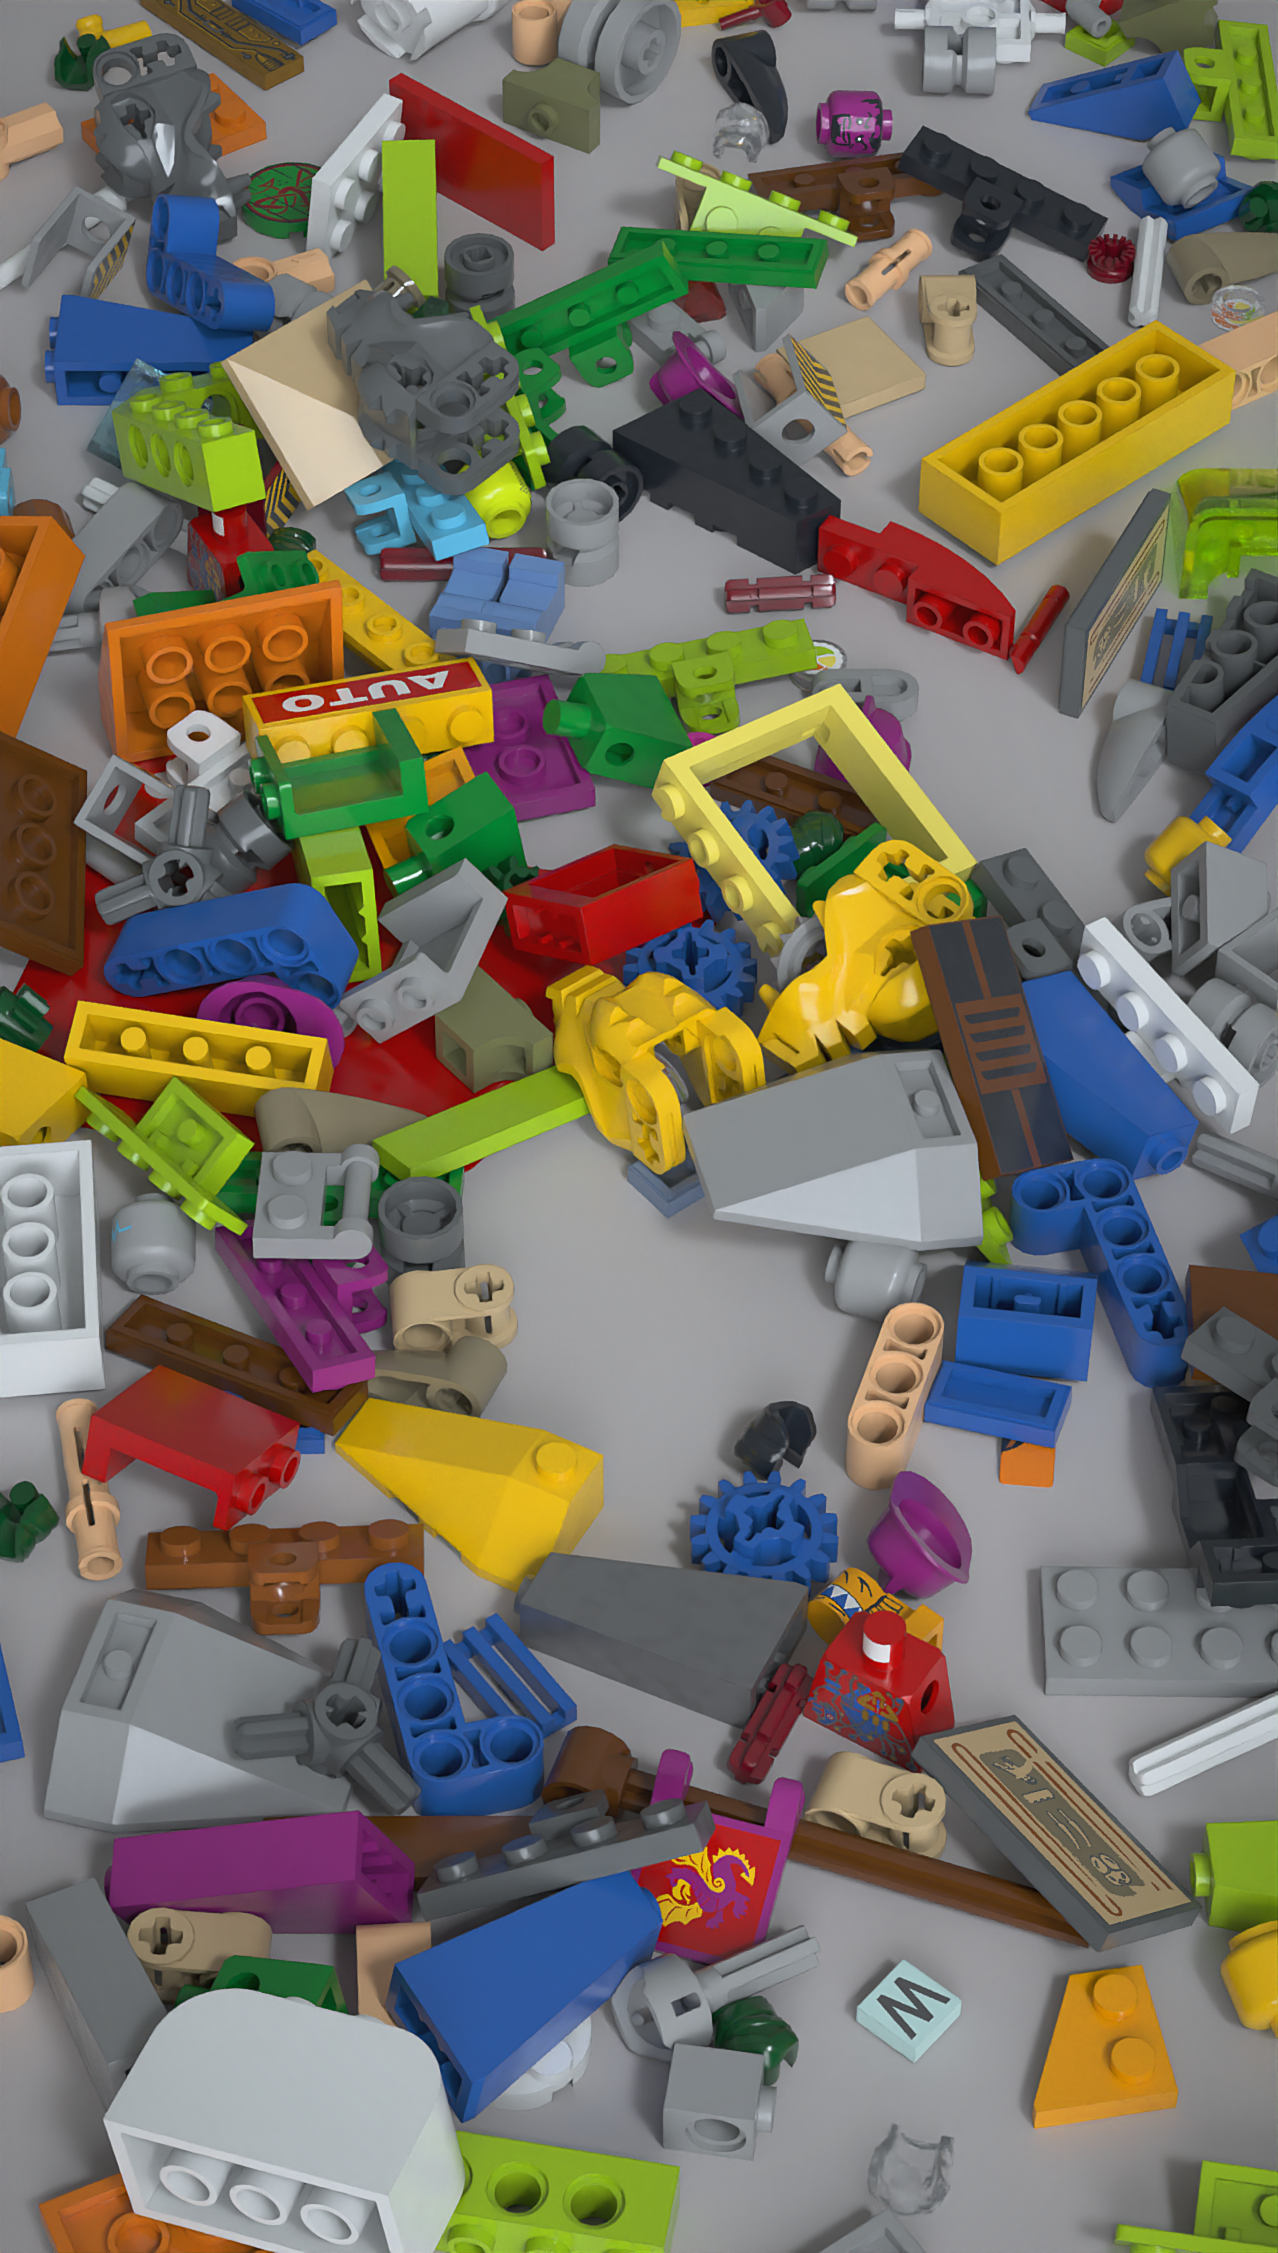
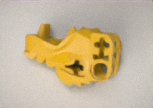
M889 840L874 848L855 869L854 874L840 878L829 889L826 901L818 900L813 903V909L824 929L827 956L810 971L794 979L782 993H779L768 984H764L759 989L758 995L769 1012L757 1038L765 1057L789 1075H793L826 1063L828 1059L831 1061L851 1054L850 1046L863 1051L877 1038L876 1035H881L898 1042H918L936 1034L938 1027L910 931L931 924L975 919L973 916L974 904L966 884L954 873L913 844L904 840ZM906 860L904 864L910 876L917 881L907 883L894 875L886 882L888 877L883 868L889 862L898 866ZM948 892L958 895L961 898L960 906L941 893Z
M586 965L547 987L545 997L552 999L553 1021L556 1027L553 1056L557 1070L571 1074L579 1083L594 1123L601 1134L612 1144L633 1152L634 1156L656 1174H664L672 1167L683 1163L686 1159V1149L678 1096L668 1077L661 1071L665 1069V1065L655 1058L654 1046L663 1041L673 1054L679 1056L693 1088L704 1107L766 1084L762 1051L751 1029L727 1007L717 1010L698 992L673 976L648 971L639 975L628 986H625L613 975L603 973L596 967Z

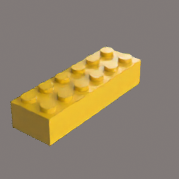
M1154 320L921 459L918 512L994 564L999 565L1229 424L1236 370L1158 320Z

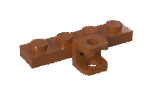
M383 1519L364 1526H337L331 1522L316 1521L307 1523L301 1528L269 1529L261 1524L250 1523L236 1526L227 1532L223 1530L199 1531L191 1526H174L163 1532H148L145 1558L146 1590L250 1587V1621L252 1629L257 1634H308L313 1632L320 1623V1584L365 1583L368 1575L377 1567L387 1563L398 1562L414 1566L424 1576V1524H407L397 1519ZM292 1614V1616L280 1617L277 1615Z

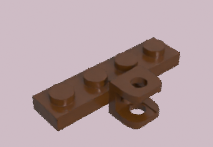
M903 152L748 174V180L752 181L749 192L769 199L771 191H777L801 201L798 209L799 212L815 209L824 211L836 210V216L850 221L847 231L858 237L856 242L888 238L894 235L895 219L890 211V202L895 198L915 195L935 197L944 193L897 169ZM872 224V225H875V226H862V225Z

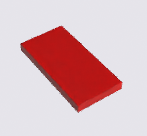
M403 73L389 80V95L403 100L400 122L405 125L403 140H435L436 183L439 194L541 251L555 244L553 155Z

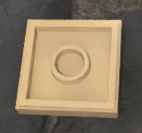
M869 316L798 341L829 371L844 419L925 389L926 373ZM785 347L776 349V353L781 355L790 366Z

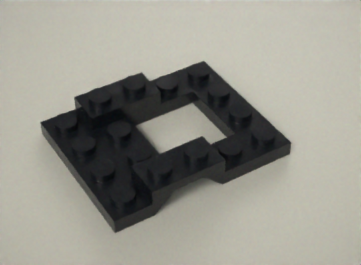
M1224 1385L1152 1387L1150 1411L1174 1485L1172 1510L1196 1588H1206L1211 1607L1229 1606L1243 1609L1255 1605L1278 1604V1499H1256L1247 1469L1234 1460V1453L1240 1437L1251 1427L1246 1420L1250 1402Z

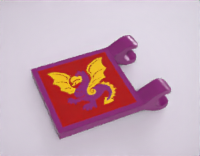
M666 1749L662 1753L650 1805L673 1798H680L684 1802L694 1772L689 1754L674 1749ZM785 1777L775 1780L764 1827L712 1814L716 1829L703 1852L632 1869L631 1875L640 1887H646L652 1892L661 1910L663 1923L654 1952L676 1954L683 1960L709 1966L766 1941L792 1840L806 1799L802 1783Z

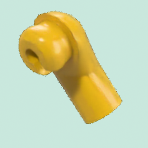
M92 14L77 19L75 24L80 37L84 34H93L98 40L102 35L107 40L110 48L152 36L151 29L145 20L104 30L101 16Z

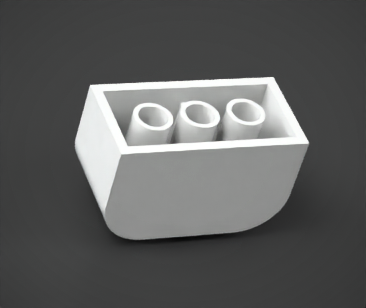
M232 1988L206 1992L180 2004L169 2012L157 2025L103 2118L134 2214L275 2253H433L461 2198L465 2183L464 2163L440 2068L435 2055L427 2044L414 2034L404 2029L387 2025L373 2016L365 2014L352 2016L316 2007L311 2002L299 1997L281 1998L253 1990Z

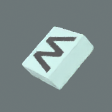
M903 1959L857 2006L856 2021L915 2063L961 2015L962 2000Z

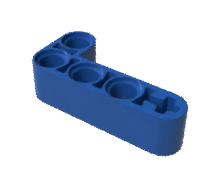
M159 194L153 205L147 254L146 281L149 292L156 298L211 329L267 332L273 323L275 314L273 289L264 280L216 256L220 219L216 200L213 197Z
M289 883L129 917L123 924L106 960L104 976L107 982L119 992L133 997H144L275 972L278 978L292 989L301 990L318 997L328 1007L334 1009L343 997L357 964L359 951L356 943L326 898L319 891L308 885Z
M1094 1158L1033 1169L1019 1175L1014 1180L1011 1188L1008 1225L1013 1235V1240L1010 1241L1012 1245L1021 1252L1033 1256L1079 1249L1088 1272L1097 1273V1294L1133 1378L1149 1388L1173 1387L1180 1384L1185 1379L1189 1366L1188 1362L1181 1359L1184 1344L1188 1337L1186 1302L1128 1169L1115 1160Z
M401 1562L387 1563L374 1569L364 1583L367 1637L373 1641L372 1646L381 1652L377 1675L401 1766L421 1788L420 1795L412 1804L416 1813L420 1816H487L531 1805L541 1796L544 1788L543 1733L539 1726L529 1718L520 1715H503L465 1723L431 1596L423 1574L414 1566ZM395 1613H401L402 1618L395 1620Z

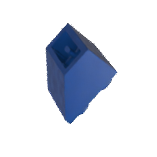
M966 1260L958 1313L955 1362L1010 1374L1087 1382L1096 1301L1097 1273Z

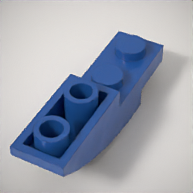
M1278 695L1266 704L1238 732L1204 773L1213 786L1189 817L1198 824L1206 815L1232 839L1226 848L1238 853H1242L1278 804Z

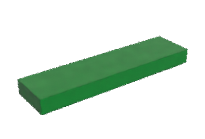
M623 226L620 228L607 262L608 265H611L663 241L688 281L817 289L829 256L827 239Z

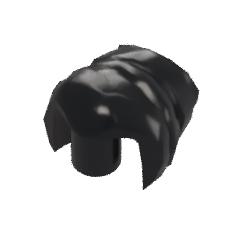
M795 1401L770 1403L760 1412L755 1420L745 1427L744 1434L735 1443L734 1455L765 1480H768L772 1471H779L781 1469L783 1459L799 1469L803 1463L807 1448L811 1445L817 1434L813 1413L808 1406Z

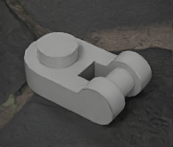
M825 669L818 672L812 680L813 695L840 683L857 706H862L866 695H871L875 699L877 708H882L892 713L899 722L911 717L917 711L919 684L909 673L900 670Z

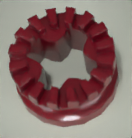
M1104 234V239L1101 236H1097L1096 240H1091L1088 246L1089 259L1086 268L1088 274L1093 279L1102 283L1118 284L1132 277L1134 272L1133 260L1136 250L1135 244L1132 245L1130 239L1126 241L1124 236L1118 239L1117 234H1113V238H1110L1109 234Z

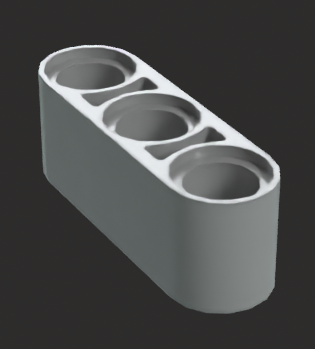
M131 481L122 485L72 539L83 552L85 558L63 615L92 611L98 612L100 595L103 588L135 585L178 537L184 520L182 506Z

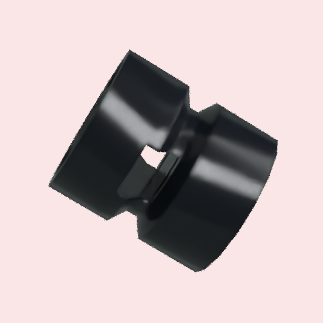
M584 425L572 426L557 435L546 448L550 463L541 466L546 486L549 489H552L561 482L572 479L597 480L613 488L619 497V522L632 512L643 491V476L635 465L621 453L613 450L611 445L595 431Z

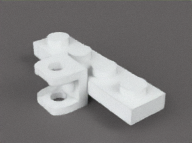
M196 710L167 731V744L177 757L167 762L166 776L175 788L177 785L186 784L209 789L211 794L209 808L217 813L244 788L254 794L248 770V759H251L246 748V742L240 746L241 733L212 713ZM200 731L206 733L209 738L202 742H196L189 739L188 735L192 732ZM261 794L255 795L261 800ZM169 798L135 823V840L155 855H157L158 842H168L173 805V800Z
M1106 917L1086 925L1077 968L1085 983L1090 988L1098 990L1117 1011L1123 1025L1130 1030L1125 1033L1127 1038L1166 1083L1177 1078L1179 1085L1182 1088H1187L1192 1093L1201 1111L1208 1116H1212L1229 1135L1249 1126L1260 1084Z

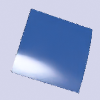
M1214 153L1221 165L1220 172L1216 178L1219 183L1218 187L1202 202L1186 209L1182 204L1175 206L1167 205L1143 173L1142 165L1110 177L1112 189L1128 208L1141 219L1148 215L1153 219L1159 217L1165 219L1168 223L1167 238L1175 242L1184 236L1200 233L1237 218L1244 196L1252 188L1250 185L1227 177L1225 158L1217 153Z

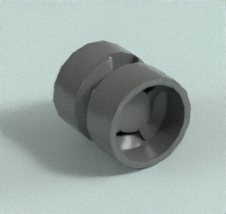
M484 233L467 234L454 239L446 247L444 253L445 281L447 284L445 291L446 315L467 312L469 313V319L472 320L469 308L480 305L485 320L489 321L515 309V290L513 287L514 252L512 246L503 238Z
M245 788L218 811L219 823L217 825L207 822L204 846L214 849L212 862L216 868L224 873L220 883L234 894L244 893L256 883V870L258 868L271 870L296 847L293 839H285L276 819H266L262 801Z
M409 1177L394 1183L383 1193L378 1204L381 1257L388 1265L386 1284L389 1288L395 1278L407 1272L465 1268L462 1198L454 1187L443 1180L432 1177Z

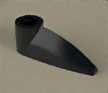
M759 30L716 39L712 45L711 57L718 80L755 129L771 145L779 142L784 137L787 125L788 101L782 79L776 68V50L770 34L766 30Z

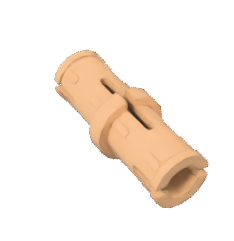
M909 229L890 248H882L873 254L869 260V266L845 285V295L850 304L859 310L866 311L890 289L897 290L903 286L909 278V272L932 254L933 247L928 236L921 230ZM894 263L896 265L886 275L882 274L891 264Z

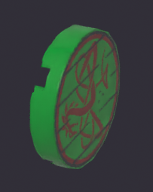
M284 162L266 166L250 175L252 184L245 188L250 190L252 200L241 207L242 216L246 224L258 233L277 239H290V232L303 231V237H307L312 178L321 167L310 163Z

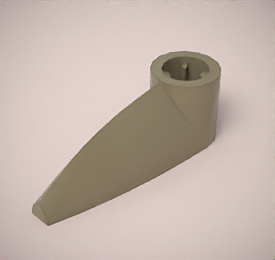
M1219 232L1187 235L1177 240L1170 247L1166 262L1188 302L1194 305L1209 304L1219 299L1226 292L1229 284L1260 278L1278 271V233Z
M283 1087L269 1091L259 1098L254 1108L263 1152L342 1153L346 1147L353 1144H366L372 1147V1140L427 1118V1115L373 1100L295 1087Z
M476 1336L459 1338L449 1352L415 1349L372 1350L376 1356L375 1378L368 1380V1398L480 1418L507 1373L508 1364L498 1347L488 1340Z

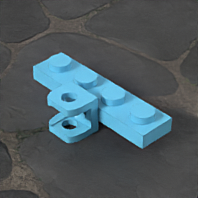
M397 459L376 470L377 475L360 480L344 489L346 499L357 515H367L385 510L386 515L366 521L354 529L357 541L368 555L380 554L381 550L385 547H404L416 543L414 530L436 561L490 544L484 521L464 494L454 496L436 490L418 476V470L410 469ZM442 464V465L440 466V468H441L443 471L449 473V472L446 470V468L444 467V465Z

